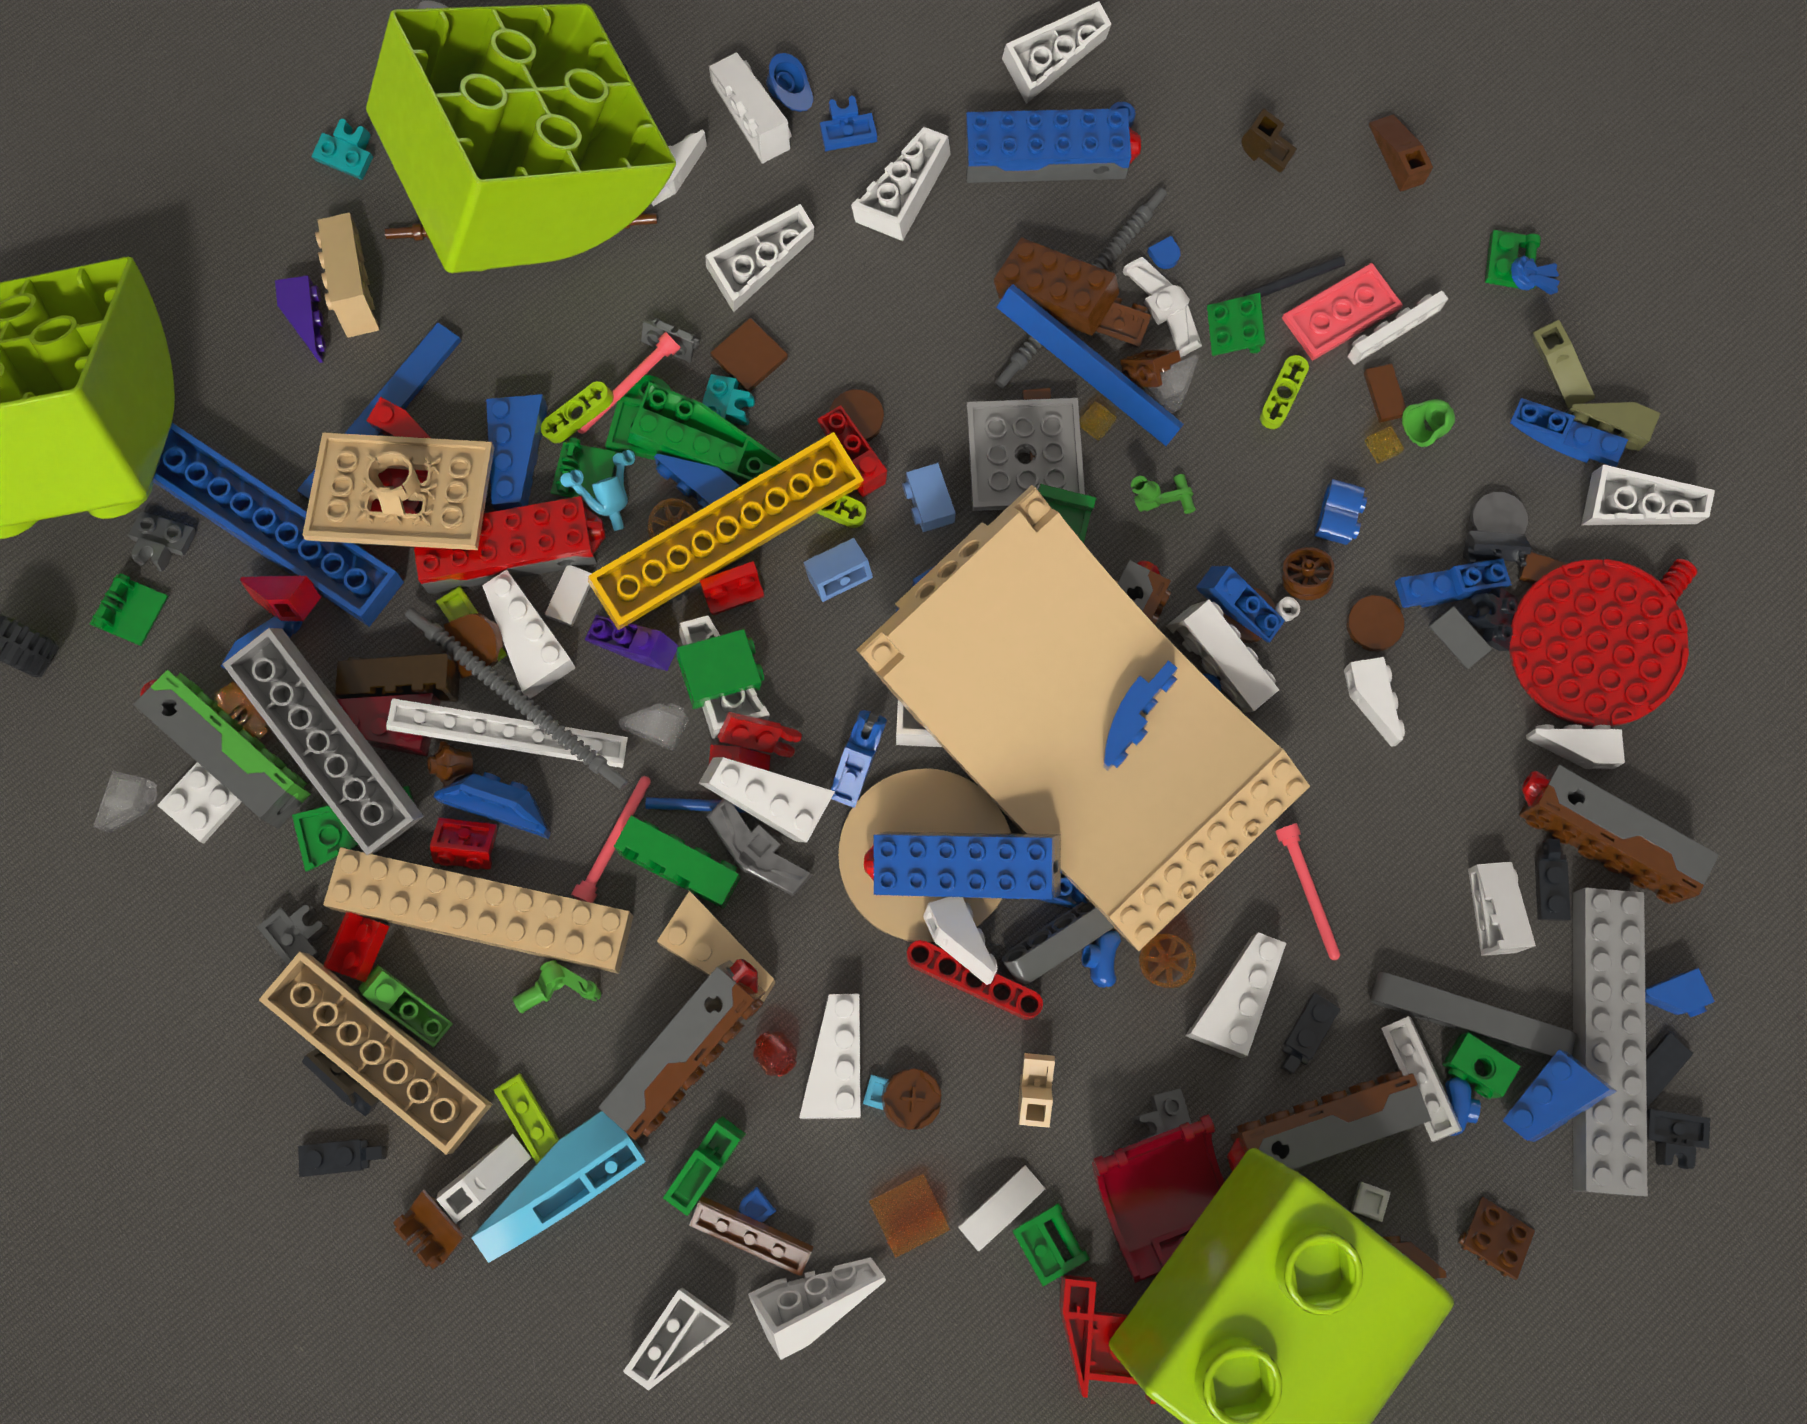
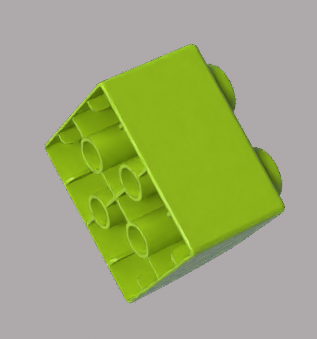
M588 4L396 9L390 12L366 111L443 268L448 273L484 271L487 269L546 263L583 253L610 239L632 223L654 201L669 180L676 167V160L594 10Z
M122 257L0 282V539L19 535L31 528L39 520L85 511L101 519L126 515L143 504L152 492V481L173 421L175 404L174 377L170 353L160 317L144 278L132 257Z
M1252 1148L1243 1156L1109 1342V1347L1147 1396L1184 1424H1371L1452 1310L1454 1299L1438 1281L1309 1179L1263 1151Z

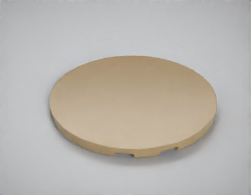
M925 768L903 771L891 775L872 786L861 796L856 807L851 809L844 823L839 842L838 856L842 882L851 902L873 926L884 933L904 941L915 942L923 940L931 943L934 940L923 918L928 903L947 897L874 895V881L864 870V856L874 845V835L883 832L1011 834L1000 808L972 781L958 774L938 769ZM963 897L965 903L967 902L971 906L973 921L976 927L981 925L994 912L1003 899Z

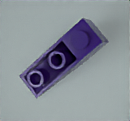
M309 276L275 280L277 306L317 361L324 363L322 352H326V343L324 336L320 333V327L324 326L321 311L318 310L317 302H321L318 285H314Z
M599 615L595 616L585 638V641L643 665L668 671L679 646L661 631L631 623L618 630L611 618Z

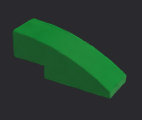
M721 1116L714 1123L700 1146L691 1155L663 1199L688 1216L727 1163L746 1133Z

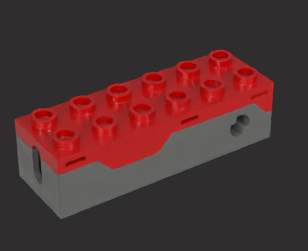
M582 496L484 513L478 550L414 547L418 580L428 594L454 590L458 586L467 588L483 585L506 569L512 578L516 579L565 570L566 566L569 565L581 567L597 564L595 552L606 538L603 521L586 508Z

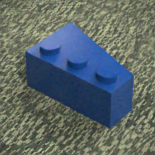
M1559 1049L1502 1121L1525 1140L1536 1142L1581 1112L1590 1109L1602 1099L1611 1096L1617 1090L1568 1052Z

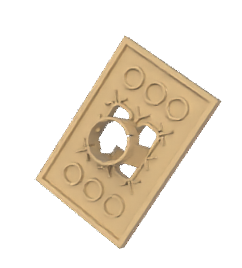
M322 433L302 536L308 541L478 550L494 445L492 442ZM387 468L409 469V475L402 484L403 487L399 486L395 489L392 486H383L378 474ZM415 470H427V480L420 483ZM375 499H379L382 512L371 511V505ZM406 499L423 501L422 510L418 514L405 513L402 501Z

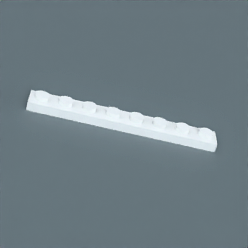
M393 698L391 701L386 725L387 730L577 760V754L571 755V749L565 750L564 744L559 745L558 739L552 740V734L546 735V729L540 730V724L534 725L533 721ZM565 727V731L571 730V736L577 735V741L583 740L584 746L589 745L590 751L596 750V755H602L606 758L609 766L623 768L628 737Z

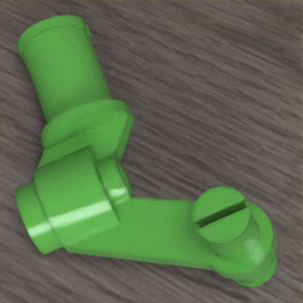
M1179 474L1173 478L1177 490L1162 494L1159 485L1154 481H1148L1144 476L1135 477L1131 482V488H1134L1132 491L1138 494L1134 497L1139 511L1148 512L1159 507L1160 504L1181 500L1185 514L1194 512L1196 509L1192 501L1193 491L1188 487L1185 475Z
M552 960L540 967L541 974L539 980L535 981V985L514 996L513 1002L518 1011L523 1014L542 1001H550L554 990H558L564 985L579 993L583 998L597 1001L596 998L600 999L601 991L594 982L585 980L558 964L556 960Z

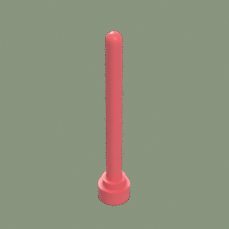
M666 331L658 338L657 348L612 391L614 396L612 404L577 431L578 433H586L664 356L674 355L681 349Z
M643 776L639 779L586 880H582L580 885L576 884L571 893L572 897L593 903L596 899L597 894L595 892L598 888L595 886L615 851L614 845L630 816H633L651 783L649 777Z
M1295 823L1275 831L1278 841L1287 846L1328 956L1331 960H1338L1340 958L1338 946L1298 843L1301 841L1299 838L1301 832L1298 824Z

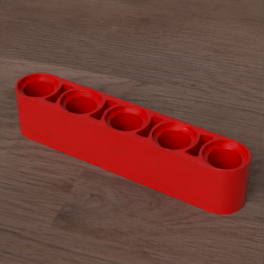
M918 940L911 943L908 947L906 957L907 962L912 968L1026 1020L1033 1019L1043 1008V1000L1040 994L998 974H995L991 984L986 985L982 981L981 986L977 988L970 987L966 982V976L972 972L944 949L927 941ZM924 948L928 953V959L922 963L913 960L911 953L914 949ZM943 960L953 962L955 972L951 975L942 974L939 970L940 962ZM997 985L1006 986L1009 990L1008 999L998 1000L993 993L994 987ZM1030 997L1036 1002V1010L1033 1013L1023 1011L1021 1008V1000L1023 998Z

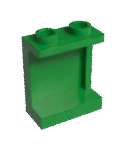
M1040 484L1038 488L1040 494L1052 509L1060 513L1066 523L1084 543L1096 497Z
M744 629L677 647V661L693 709L704 707L705 701L751 688H754L755 691L760 690L761 681L764 680L763 670L760 663L755 664L753 654H756L754 642L751 637L747 638Z

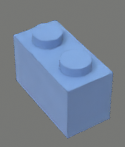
M936 463L906 472V482L902 483L906 499H911L914 508H911V514L915 525L920 524L922 532L955 523L956 513L939 464Z
M854 538L803 562L809 581L822 602L873 578L868 559Z

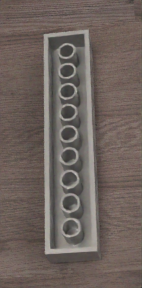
M1583 888L1573 892V1032L1577 1034L1573 1057L1612 1086L1617 1092L1602 1099L1585 1112L1583 1111L1573 1117V1191L1648 1197L1644 892Z

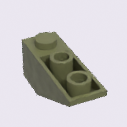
M1560 320L1533 332L1532 341L1567 408L1569 409L1573 404H1585L1595 399L1596 397L1575 349Z
M1636 402L1573 404L1566 411V413L1575 416V422L1628 439L1625 448L1640 451L1650 441L1661 414Z

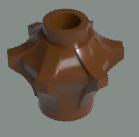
M445 741L440 742L438 751L433 756L428 757L429 774H435L443 782L444 787L452 784L456 779L465 776V774H472L473 760L471 752L455 749Z

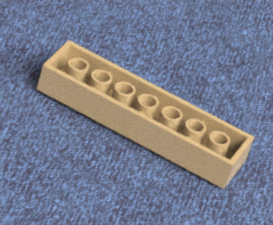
M299 952L259 999L260 1002L446 1155L455 1152L493 1105L308 953Z

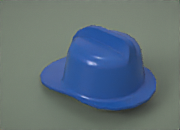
M780 53L775 55L770 61L769 74L767 76V88L770 94L791 110L798 112L807 111L812 106L813 95L803 65L791 54Z

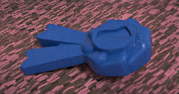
M1526 256L1518 257L1512 263V278L1519 289L1528 291L1537 286L1550 295L1558 292L1557 286L1560 281L1553 279L1559 276L1556 270V263L1537 267L1534 259Z

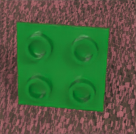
M1260 293L1207 305L1212 356L1242 349H1250V353H1259L1261 351V347L1266 344Z
M570 438L569 442H563L551 494L569 498L578 497V493L572 487L562 485L561 476L564 473H570L572 470H580L584 477L581 485L595 499L592 484L613 476L615 467L613 456L618 452L580 445L581 441L577 438Z
M120 573L113 578V582L105 593V597L101 600L99 608L95 615L92 616L90 625L142 646L168 595L132 581L130 577Z

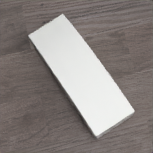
M1024 1165L966 1218L958 1228L976 1250L980 1251L1032 1203L1045 1188L1027 1166Z

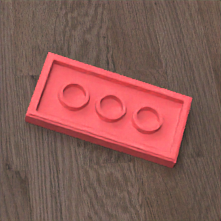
M1370 263L1283 314L1282 319L1313 361L1400 310L1403 304L1374 264Z

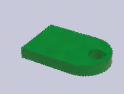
M645 375L617 402L605 445L607 450L619 453L631 450L635 456L655 460L654 456L657 453L627 442L644 397L643 389L651 382L671 390L665 381L655 376Z

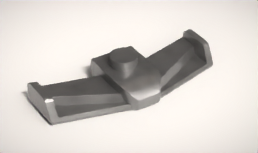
M723 798L708 814V820L734 858V863L745 873L749 872L792 896L813 875L776 855L774 852L781 845L760 825L751 833L734 805Z

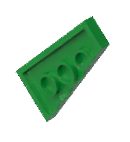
M402 787L414 802L411 787ZM330 806L292 815L305 872H309L336 858L340 847L351 850L359 846Z

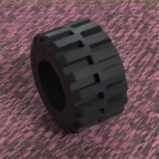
M0 614V661L32 677L42 678L59 649L58 644L45 635Z

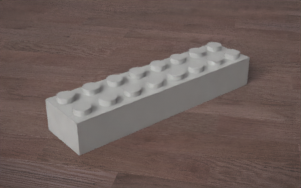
M268 628L222 664L366 855L379 852L424 817L282 628Z

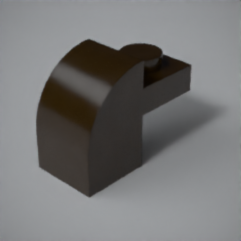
M1263 108L1243 135L1241 140L1242 147L1253 161L1260 158L1280 173L1285 169L1297 148L1278 135L1285 124Z

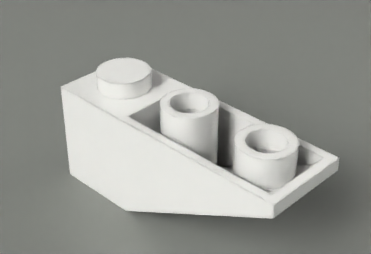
M703 129L697 133L687 135L674 146H668L676 160V167L664 188L651 203L653 206L677 193L706 149L707 143Z
M1384 657L1350 662L1344 669L1350 698L1391 747L1396 746L1403 740L1405 729L1402 720L1398 719L1396 711L1398 709V698L1391 689L1392 672L1390 666L1386 665Z
M1545 724L1536 726V729L1526 735L1527 740L1585 769H1615L1625 763L1622 729H1611L1610 725H1597L1593 729H1582V725H1568L1564 729H1554V725Z
M947 897L928 903L923 918L934 942L986 985L991 984L997 972V962L995 957L989 954L985 946V937L982 930L977 928L973 921V912L969 903H965L963 897Z
M511 1134L440 1190L436 1200L456 1224L488 1198L532 1157L515 1135Z

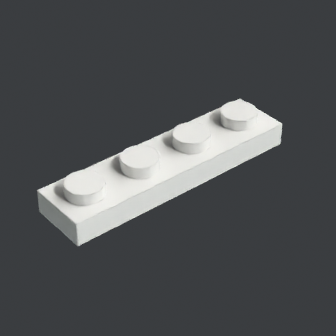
M1443 291L1438 292L1434 296L1428 294L1417 303L1418 306L1413 309L1407 307L1398 313L1394 321L1381 323L1370 336L1367 337L1366 334L1360 336L1352 343L1353 348L1348 358L1355 365L1441 311L1448 300L1447 296Z
M1408 1016L1381 1028L1403 1075L1414 1074L1432 1120L1424 1123L1431 1141L1435 1142L1462 1131L1412 1018Z

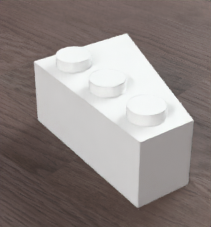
M1512 862L1477 864L1469 868L1468 872L1481 956L1518 953L1535 947V941L1518 885V874L1513 868Z

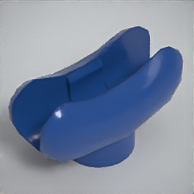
M1110 930L1097 938L1094 944L1085 946L1082 951V965L1090 968V978L1098 987H1111L1116 982L1114 961L1116 950L1121 943V937L1116 931Z
M1459 1077L1451 1078L1445 1085L1448 1100L1462 1128V1131L1450 1136L1463 1133L1467 1122L1476 1124L1481 1109L1480 1100L1471 1098L1469 1083Z

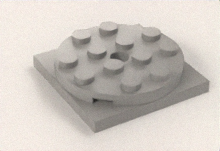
M1078 398L967 402L969 466L973 511L1005 510L1031 485L1036 487L1037 490L1040 484L1085 495ZM1023 452L1028 454L1031 452L1033 456L1035 455L1028 464L1020 463L1017 456Z

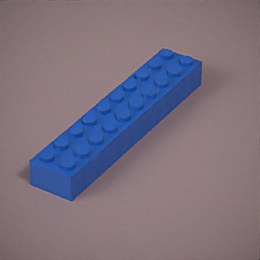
M174 423L171 424L152 482L292 576H307L319 594L370 627L404 583L398 573L354 543L305 540L302 534L306 511Z

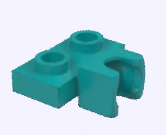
M342 118L339 120L333 133L335 137L325 133L321 134L311 157L317 162L363 180L374 157L365 150L370 140V133L364 127L359 126L355 133L352 134L353 128Z
M711 374L702 403L727 421L729 420L730 423L744 426L749 425L750 421L741 409L743 407L755 406L753 395L747 391L737 390L739 382L736 378Z

